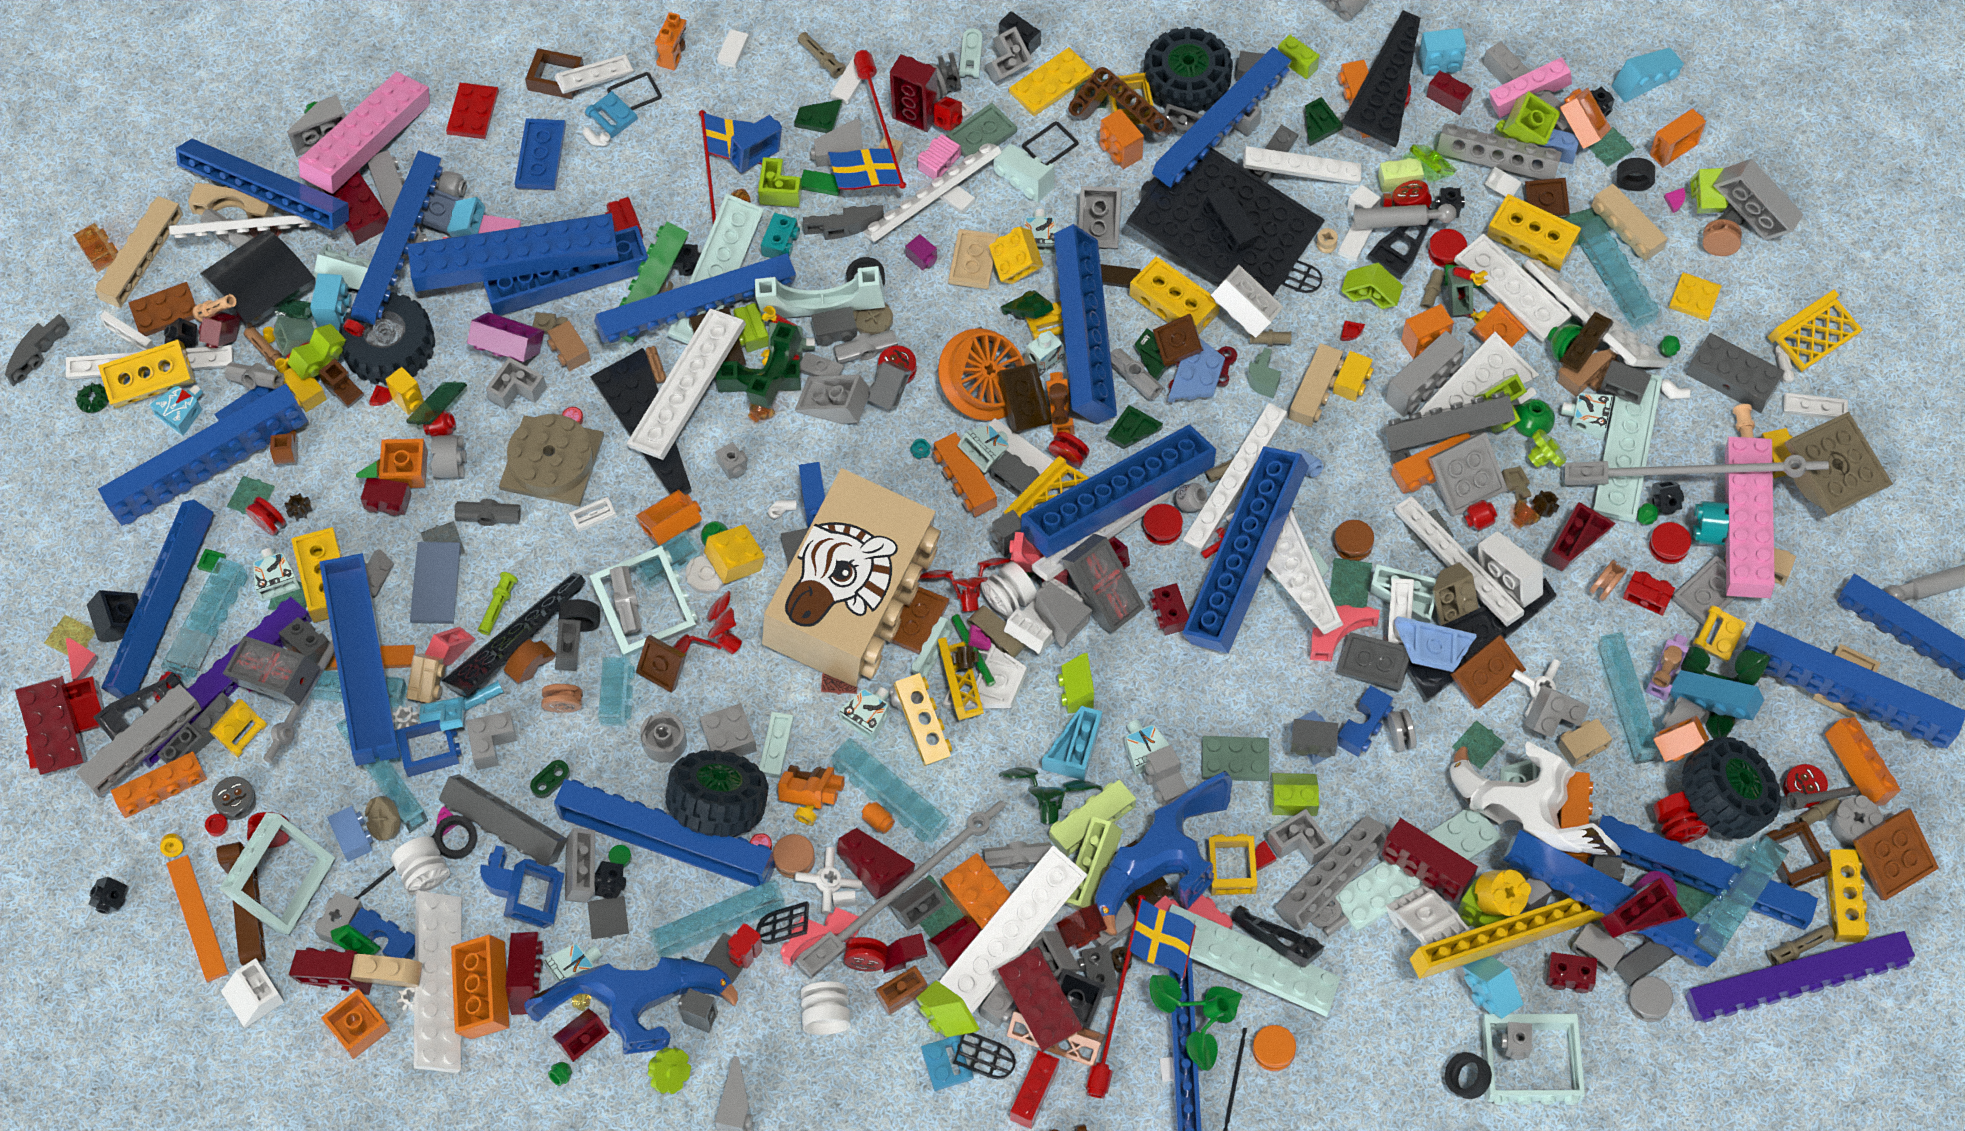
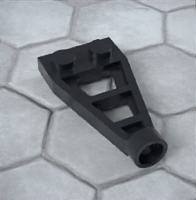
M1429 219L1427 225L1414 226L1421 230L1416 239L1405 233L1411 226L1396 228L1376 244L1368 254V259L1374 263L1381 264L1388 272L1402 279L1413 266L1429 227L1435 219ZM1401 239L1410 245V249L1406 255H1403L1391 248V245Z
M172 672L166 679L110 703L93 718L113 741L118 733L125 731L131 726L122 716L124 708L135 704L145 714L149 709L142 701L144 696L155 691L161 700L170 690L167 687V683L172 688L179 684L183 687L184 684Z
M1241 905L1237 907L1233 914V922L1239 924V926L1284 957L1303 967H1306L1318 958L1324 950L1325 946L1320 944L1315 938L1306 937L1254 916L1249 912V909ZM1282 937L1295 942V944L1288 947L1278 939Z

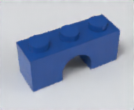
M1370 685L1358 706V711L1363 713L1368 718V721L1359 724L1348 719L1338 734V746L1357 757L1363 751L1366 753L1372 744L1371 737L1373 734L1376 736L1379 734L1383 727L1382 720L1384 717L1388 719V713L1394 709L1392 706L1393 697Z
M361 907L350 922V925L372 941L379 937L387 938L388 943L382 951L385 957L412 960L415 956V935L409 931H406V933L400 931L399 926L390 920L385 922L380 919L381 916L372 909L367 911Z

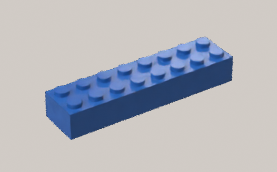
M638 226L615 232L619 261L483 281L493 314L501 316L639 275L640 273L637 270L642 261L646 262L648 254H646L647 251Z

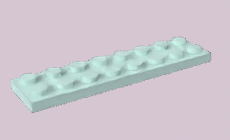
M726 193L689 284L740 268L764 208ZM724 305L718 306L715 310L723 309ZM702 311V312H699L698 315L704 314V313H707V312H706V311ZM681 318L678 322L672 324L667 336L688 344L693 337L689 318Z
M1651 374V379L1640 405L1615 396L1603 461H1608L1609 468L1646 467L1663 376ZM1644 476L1609 477V484H1598L1593 510L1605 517L1635 523Z
M1470 807L1427 833L1469 861L1502 839L1485 815L1480 812H1473ZM1384 860L1348 883L1335 898L1342 907V915L1344 914L1347 917L1349 925L1355 933H1358L1388 913L1385 905L1391 904L1396 899L1402 898L1405 894L1411 893L1424 884L1418 878L1408 876L1401 867L1396 864L1392 865Z
M1174 904L1171 905L1168 912L1183 916L1196 925L1190 958L1327 1017L1341 978L1340 976L1312 964L1303 967L1264 943Z

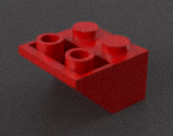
M91 676L66 683V689L79 732L101 727L93 718L104 709L100 687L94 677Z

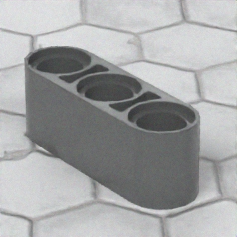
M1651 940L1618 963L1615 969L1628 985L1632 986L1637 980L1647 976L1677 954L1665 945L1657 944Z

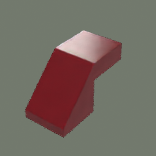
M922 933L899 938L887 946L886 965L883 968L884 974L906 969V962L928 957Z

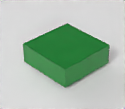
M205 548L197 568L218 575L226 555Z

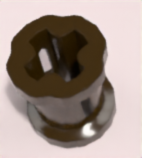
M1117 947L1112 953L1114 970L1117 973H1122L1123 968L1121 967L1124 966V963H1121L1119 958L1122 957L1125 961L1128 949L1126 947ZM1132 952L1127 971L1131 968L1132 965Z

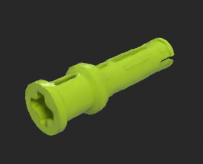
M501 572L499 575L498 585L492 590L493 598L477 629L481 634L490 636L505 601L511 598L510 592L514 584H517L518 578L510 573Z

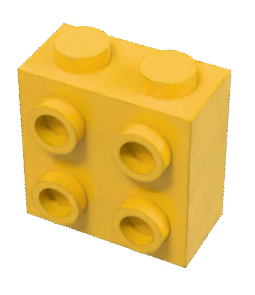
M1021 226L1015 227L1011 230V233L998 237L994 243L989 245L1001 282L1014 284L1044 266L1034 235L1030 229Z

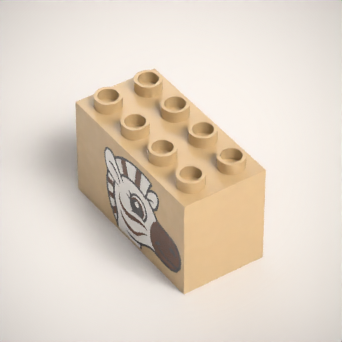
M841 468L764 613L762 645L854 687H857L862 676L873 679L883 659L881 652L885 642L891 643L902 621L899 617L904 604L907 606L911 605L920 586L918 580L922 570L930 568L937 553L938 547L936 544L941 535V530L933 527L936 511Z

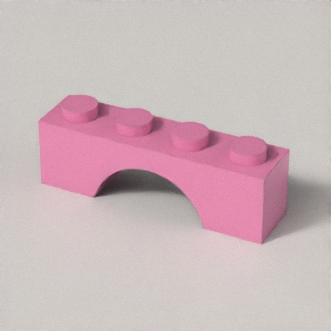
M1560 57L1489 91L1491 104L1498 117L1501 118L1511 113L1516 99L1528 91L1532 94L1543 90L1556 92L1571 85V71L1564 59Z

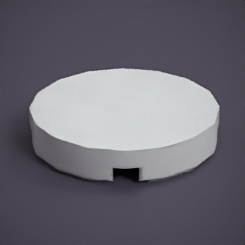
M705 553L691 559L686 566V579L688 585L693 590L699 593L710 594L724 587L725 584H723Z

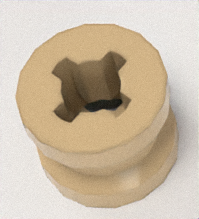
M1330 228L1320 230L1316 243L1317 249L1320 252L1328 254L1336 249L1338 240L1336 231Z

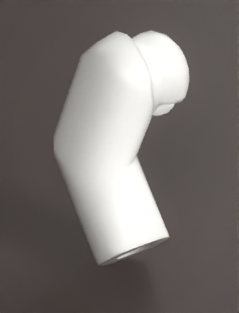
M590 127L582 131V134L592 146H607L610 143V135L607 132L596 135Z
M1662 380L1660 389L1669 399L1690 398L1689 388L1678 389L1670 380Z
M777 500L768 510L769 517L778 519L785 511L797 510V500Z

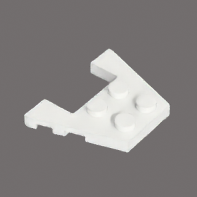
M992 643L989 651L978 648L981 656L986 658L985 663L996 681L993 686H988L980 672L976 684L982 707L1012 708L1028 672L1027 667L1007 653L997 649ZM949 689L943 702V707L955 709L951 690ZM969 700L964 708L974 709L978 708V706Z

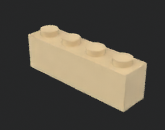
M1611 184L1595 195L1591 205L1594 212L1600 215L1607 222L1608 226L1613 228L1620 235L1621 239L1627 242L1644 261H1647L1664 249L1668 238L1614 184Z
M1322 343L1319 344L1291 405L1288 419L1311 428L1315 421H1319L1323 411L1320 408L1322 404H1327L1330 393H1328L1329 388L1334 387V382L1337 378L1335 375L1337 371L1340 372L1345 360H1342L1343 351Z

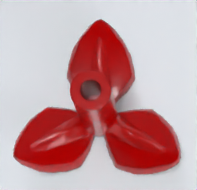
M1220 527L1216 530V533L1222 539L1201 552L1205 559L1218 552L1226 533L1224 528Z

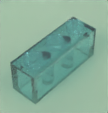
M687 530L660 545L663 547L664 552L668 550L673 562L669 564L672 571H679L688 565L691 559L701 554L698 544ZM656 544V545L652 548V550H653V549H656V548H658V547H660V546H658V545ZM659 556L633 567L634 573L647 590L668 578Z
M603 657L598 713L601 726H627V719H631L632 706L629 705V699L633 698V685H630V680L635 677V667L631 666L629 658Z

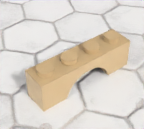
M195 183L188 200L192 214L202 215L206 209L212 208L215 211H219L226 207H237L244 210L248 219L273 217L276 206L226 186H214L208 183Z

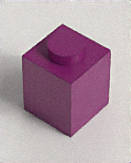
M921 234L905 245L906 257L922 271L927 267L933 266L937 261V248Z

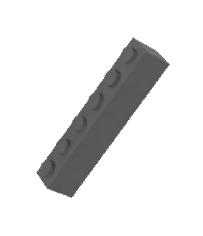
M1500 391L1491 394V398L1476 397L1471 399V403L1464 405L1462 402L1450 404L1448 409L1442 410V407L1430 409L1428 414L1421 415V412L1408 415L1409 419L1401 420L1400 418L1388 420V424H1385V431L1390 450L1392 452L1514 421L1515 415L1510 395Z
M460 774L448 777L438 799L445 804L444 806L447 809L461 813L471 822L481 825L480 828L482 830L499 836L498 838L502 842L511 843L517 847L519 852L533 856L535 861L541 865L557 862L567 841L566 837Z

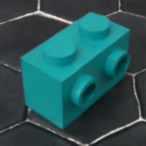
M778 213L773 214L760 244L762 256L773 258L786 253L791 255L793 250L792 243L794 239H798L800 234V227H798L796 218Z

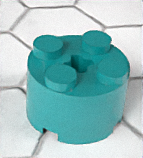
M1700 501V504H1695L1694 516H1697L1696 525L1692 526V537H1694L1698 544L1725 545L1722 538L1727 539L1729 514H1725V509H1729L1728 503Z

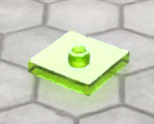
M1413 144L1409 149L1411 153L1437 174L1454 175L1457 171L1454 166L1442 158L1443 156L1440 153L1432 150L1429 146Z

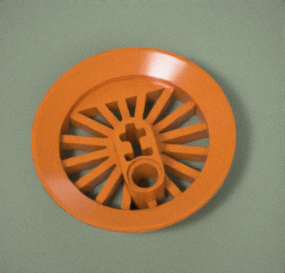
M969 329L955 335L942 350L938 364L939 381L947 399L964 415L981 421H992L994 418L999 420L1008 416L997 372L1009 369L1005 368L1009 364L1015 363L1016 367L1025 365V362L1016 346L1003 335L988 329ZM979 339H981L982 349L977 341ZM989 341L993 342L991 352H989ZM1000 345L1004 350L995 359L998 346ZM1008 352L1012 358L997 365ZM963 374H974L961 380ZM976 379L968 390L964 388L963 384ZM980 384L977 397L975 398L971 393ZM985 389L987 394V403L982 401ZM994 393L999 403H994Z

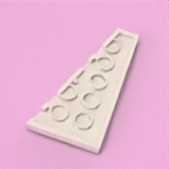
M1494 332L1418 412L1424 415L1430 413L1429 410L1442 407V410L1450 408V404L1462 402L1463 405L1471 403V399L1474 398L1473 396L1506 376L1518 374L1522 383L1525 384L1537 378L1539 374Z

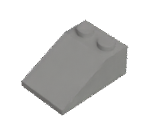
M337 95L317 102L287 131L296 157L305 154L346 117Z
M1081 186L1079 228L1096 238L1099 248L1118 249L1122 188Z
M861 375L809 376L795 411L840 424L859 423L869 397L870 387Z
M734 1056L715 1124L717 1131H753L755 1122L752 1121L753 1115L750 1112L739 1057Z

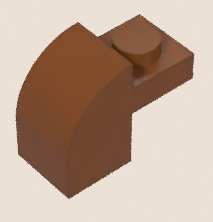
M292 430L287 434L271 435L270 452L275 465L298 462L296 430Z
M529 639L512 653L504 671L519 684L532 679L538 666L552 661L556 653L542 640L534 643Z

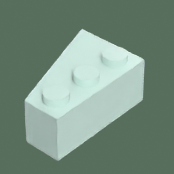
M1012 144L1005 147L1001 151L1002 153L994 158V171L996 174L1009 180L1013 187H1018L1029 199L1040 202L1054 189L1055 165L1049 164L1047 166L1041 163L1042 160L1036 157L1033 159L1027 156L1028 152Z
M325 244L318 253L313 276L317 278L318 273L342 275L344 282L348 284V289L351 287L359 291L371 261L362 257H358V259L349 257L348 252L344 250L338 253L331 250V245Z
M1377 564L1370 592L1390 604L1392 578L1414 579L1412 618L1417 621L1430 623L1435 604L1433 588L1437 579Z

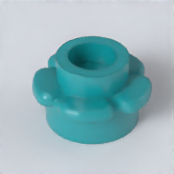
M916 439L910 447L911 453L916 458L920 459L930 454L931 446L925 439Z

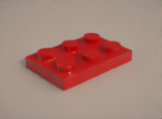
M460 82L446 128L447 135L486 139L499 93L498 87Z

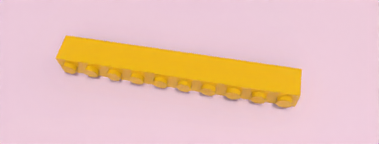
M1568 898L1421 946L1409 960L1419 979L1588 924L1589 922L1598 921L1606 914L1593 910L1591 906L1581 901Z

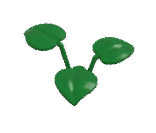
M1152 975L1149 983L1150 995L1156 1007L1161 1011L1172 1013L1175 1011L1176 1005L1179 1007L1204 1006L1203 1013L1206 1017L1210 1018V1021L1201 1029V1033L1194 1031L1189 1034L1186 1040V1049L1190 1058L1201 1069L1209 1071L1215 1064L1218 1045L1215 1037L1211 1034H1206V1030L1214 1022L1229 1023L1233 1021L1243 995L1230 988L1215 986L1207 991L1203 1001L1180 1002L1178 1000H1180L1182 992L1180 985L1174 978L1168 975Z

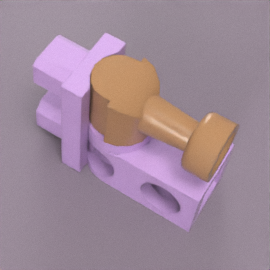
M1675 634L1673 641L1668 639L1646 693L1664 701L1667 700L1672 685H1670L1671 679L1675 676L1677 670L1679 671L1689 649L1685 646L1688 638Z

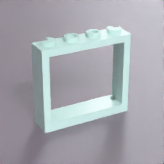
M662 546L590 575V580L623 658L642 651L646 638L628 645L601 580L611 576L610 569L619 566H628L629 569L659 556L686 621L652 636L664 642L696 628L697 616L694 609L689 610L686 603L689 602L688 595L685 589H680L678 585L681 582L677 570L672 571L669 564L673 562L668 550L664 552Z
M266 812L219 890L275 932L289 935L296 927L297 920L302 912L307 909L311 897L319 889L325 874L330 871L335 857L280 814ZM279 828L318 857L281 919L241 891Z
M1484 1014L1482 1019L1484 1059L1491 1067L1492 1072L1491 1084L1487 1089L1488 1102H1494L1496 1105H1505L1508 1102L1528 1105L1532 1102L1541 1101L1543 1105H1551L1555 1101H1565L1567 1105H1574L1582 1101L1585 1091L1577 1014H1509L1503 1019L1495 1014ZM1508 1022L1532 1024V1030H1568L1573 1090H1496L1491 1030H1505Z

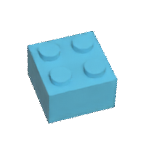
M1462 28L1423 32L1418 55L1423 75H1436L1439 70L1450 73L1462 71L1466 52Z
M318 273L310 307L317 327L332 324L339 331L341 323H344L343 318L347 313V308L352 304V296L348 293V284L344 282L342 275Z
M1489 956L1462 966L1466 974L1464 979L1473 992L1471 995L1472 999L1478 1006L1481 1005L1486 1008L1490 1014H1495L1503 1019L1524 1005L1511 971L1503 963Z

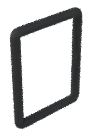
M644 72L607 88V92L610 93L615 88L647 76L658 96L630 108L635 110L662 98V94L649 72Z
M1057 121L1022 144V148L1035 159L1037 156L1027 145L1054 126H1058L1074 144L1045 163L1047 166L1079 144L1078 140Z

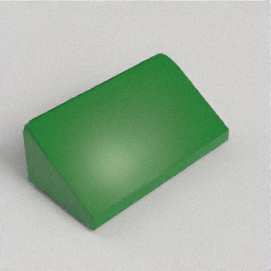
M380 458L356 473V477L377 478L379 476Z
M350 924L330 931L332 941L345 950H353L358 954L374 955L381 949L379 945Z

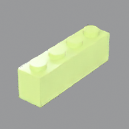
M1120 779L1115 783L1107 784L1103 788V792L1097 796H1091L1086 800L1085 805L1079 809H1073L1066 819L1062 822L1059 820L1051 826L1049 839L1066 857L1082 847L1092 817L1115 823L1136 807V798Z
M1092 817L1075 863L1087 874V877L1065 902V904L1075 910L1093 914L1094 899L1103 870L1111 863L1123 832L1113 822Z

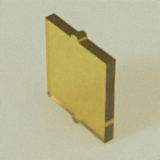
M64 615L58 625L52 628L53 631L44 644L68 656L66 638H71L87 648L89 641L95 635V630Z

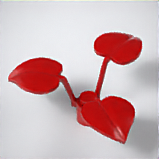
M990 558L978 562V565H980L979 575L968 579H954L952 570H932L921 574L919 580L921 578H949L957 593V599H961L962 611H975L979 609L978 597H980L981 583L988 580V577H982L983 570L992 565L1009 563L1011 558ZM957 584L965 586L967 588L962 589L961 593Z
M728 590L723 596L718 598L707 613L708 621H712L714 618L716 620V623L708 633V637L712 639L717 636L716 640L718 643L695 636L689 637L688 634H685L673 645V648L685 654L690 643L697 641L714 646L719 650L724 648L730 654H734L740 648L742 640L729 630L736 626L734 610L731 607L726 609L730 601L731 592Z

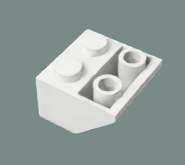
M256 958L236 970L221 991L244 1028L285 1003Z

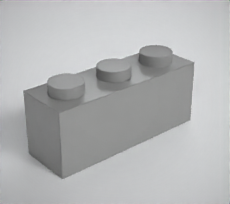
M573 828L566 841L565 900L587 903L594 894L595 830Z

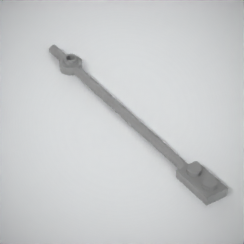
M1791 455L1784 462L1630 468H1609L1608 461L1565 463V485L1609 484V477L1766 471H1784L1789 477L1797 478L1802 476L1806 470L1829 469V462H1806L1799 455Z
M381 549L374 551L366 565L372 596H376L394 564ZM331 640L317 664L320 668L300 704H294L285 722L277 723L272 727L271 737L273 742L263 758L266 762L271 763L281 745H286L293 741L294 729L292 726L335 652L333 640Z
M998 801L985 813H972L968 818L965 830L837 936L831 931L798 957L796 963L812 979L846 950V946L843 944L845 940L971 835L981 836L986 834L989 830L990 820L1006 807L1004 802ZM975 824H981L982 827L977 828L975 827Z

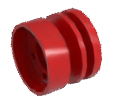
M1684 791L1659 800L1652 808L1657 822L1663 825L1660 829L1664 835L1663 838L1677 841L1682 845L1696 841L1710 832L1709 826L1703 823L1697 813L1690 807L1691 804L1686 799Z

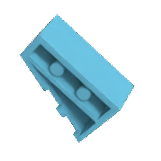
M1670 47L1627 59L1611 87L1626 103L1678 77L1684 63Z
M1081 706L1067 724L1064 732L1056 739L1052 748L1042 758V770L1085 780L1102 724L1103 711Z

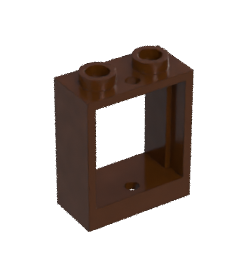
M537 48L525 78L528 91L573 100L575 93H578L579 89L563 94L557 81L542 79L541 76L546 63L575 69L584 66L583 58Z
M1806 821L1799 824L1798 822H1793L1781 831L1775 829L1768 832L1761 844L1781 882L1789 885L1791 888L1795 889L1823 878L1832 869ZM1799 836L1814 865L1790 874L1775 845Z

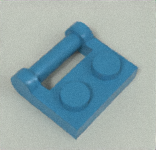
M613 91L594 105H589L585 110V114L597 121L610 135V138L615 137L638 119L637 114ZM602 110L616 125H611L599 112Z
M961 1035L921 1046L934 1091L974 1079L973 1072L959 1066L960 1074L954 1076L946 1048L952 1047L954 1054H956ZM958 1054L957 1061L967 1064L966 1058Z

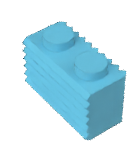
M478 197L455 201L456 204H454L452 217L447 227L449 235L451 237L478 234L485 205Z

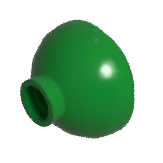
M1568 324L1560 328L1556 326L1550 330L1547 340L1551 342L1552 355L1558 362H1560L1583 329L1580 325Z
M1528 399L1515 409L1520 421L1514 424L1518 432L1526 437L1533 438V434L1538 429L1544 430L1549 434L1554 427V411L1549 404L1542 400Z

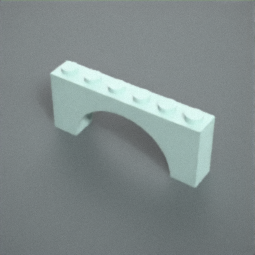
M878 266L858 268L857 275L850 282L825 290L790 288L778 282L776 277L755 279L756 300L762 315L767 313L763 311L766 306L774 307L776 314L783 318L808 316L852 307V311L885 308L884 287Z

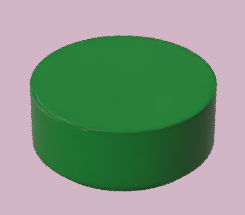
M616 845L609 851L610 862L623 864V868L630 864L632 855L627 846Z

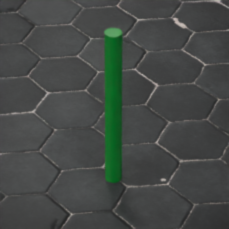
M960 615L952 616V621L966 646H970L968 645L969 632ZM973 647V652L978 651L979 662H975L987 685L993 686L996 683L978 648Z

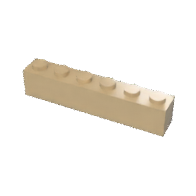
M157 196L154 202L149 205L148 211L139 220L134 232L128 236L124 247L118 251L117 257L108 266L103 278L96 284L95 291L99 300L118 308L123 306L169 237V225H177L183 216L178 203Z

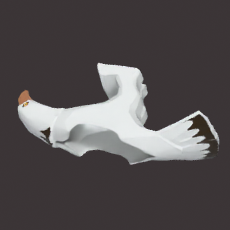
M1527 741L1525 744L1526 755L1541 771L1537 779L1525 783L1490 780L1482 777L1472 767L1467 753L1468 749L1465 746L1456 752L1454 763L1450 767L1451 778L1473 812H1480L1498 824L1509 819L1519 821L1523 824L1525 831L1560 851L1620 856L1621 849L1594 823L1578 827L1560 828L1557 813L1568 800L1567 783L1575 774V771L1561 757Z

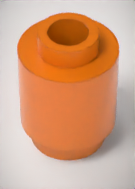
M869 802L862 809V819L877 832L885 834L893 827L895 820L892 818L893 815L878 802Z

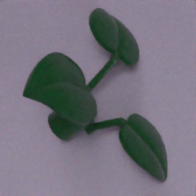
M1693 646L1688 647L1689 649L1682 662L1681 670L1755 686L1763 675L1770 656L1753 650L1742 651L1735 661V671L1738 675L1730 678L1707 671L1706 668L1710 664L1708 653L1700 647ZM1709 711V717L1705 724L1706 729L1713 738L1727 737L1733 729L1735 717L1718 715L1715 712Z
M1028 767L1011 768L999 773V777L1029 778L1033 781L1034 787H1029L1028 791L1037 797L1039 809H1041V823L1054 824L1058 821L1059 809H1062V802L1066 792L1093 788L1102 790V786L1085 780L1064 782L1063 788L1038 786L1035 776L1038 774V771ZM1060 796L1058 803H1056V799L1052 798Z

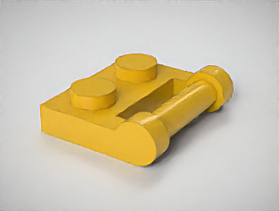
M1061 301L1052 303L1054 310L1037 319L1025 317L1033 341L1041 333L1049 330L1054 335L1063 333V325L1038 331V329L1063 323Z
M1711 605L1706 622L1698 638L1694 639L1693 645L1704 649L1707 653L1720 660L1728 662L1746 626V622L1722 611L1719 607ZM1718 618L1722 622L1710 645L1706 640Z
M238 698L209 732L231 754L239 758L247 744L261 729L264 730L268 724L242 699ZM252 721L254 723L253 726L234 745L232 741Z

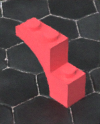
M1015 532L1014 540H1010L1011 561L1018 564L1025 572L1035 573L1032 571V564L1044 557V555L1026 539L1024 533ZM1067 568L1053 577L1064 585H1068L1069 572Z
M1336 606L1344 625L1325 635L1318 627H1313L1310 660L1332 662L1334 650L1343 637L1359 628L1377 627L1380 610L1372 607Z
M1166 895L1154 905L1164 911H1169L1172 904L1180 907L1174 899L1170 900ZM1201 895L1188 909V911L1232 930L1231 918L1226 913H1221L1216 908L1214 901L1209 897L1205 898Z
M836 907L833 914H828L825 926L808 919L807 934L791 938L789 942L783 944L780 952L783 963L792 966L801 953L813 946L831 931L837 936L859 916ZM801 916L799 922H795L794 924L804 922V917ZM803 926L794 928L792 933L802 931ZM857 930L844 942L846 943L848 940L856 938L859 930Z

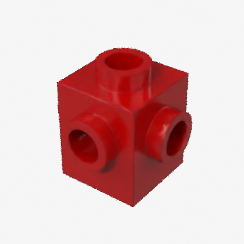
M947 96L936 102L933 112L934 125L949 131L960 125L963 120L962 102Z

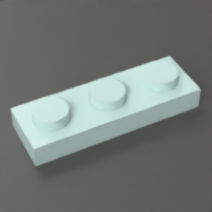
M940 617L937 624L933 626L930 637L924 642L920 655L912 664L911 670L914 675L920 673L921 677L925 676L926 679L941 654L938 639L946 637L948 641L953 632V628L947 618Z
M777 712L771 713L759 766L760 771H763L765 776L781 778L794 721L793 715Z

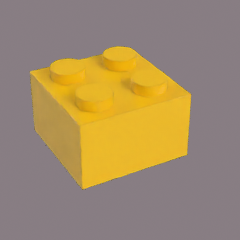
M745 524L707 538L704 553L723 584L762 570L765 555Z

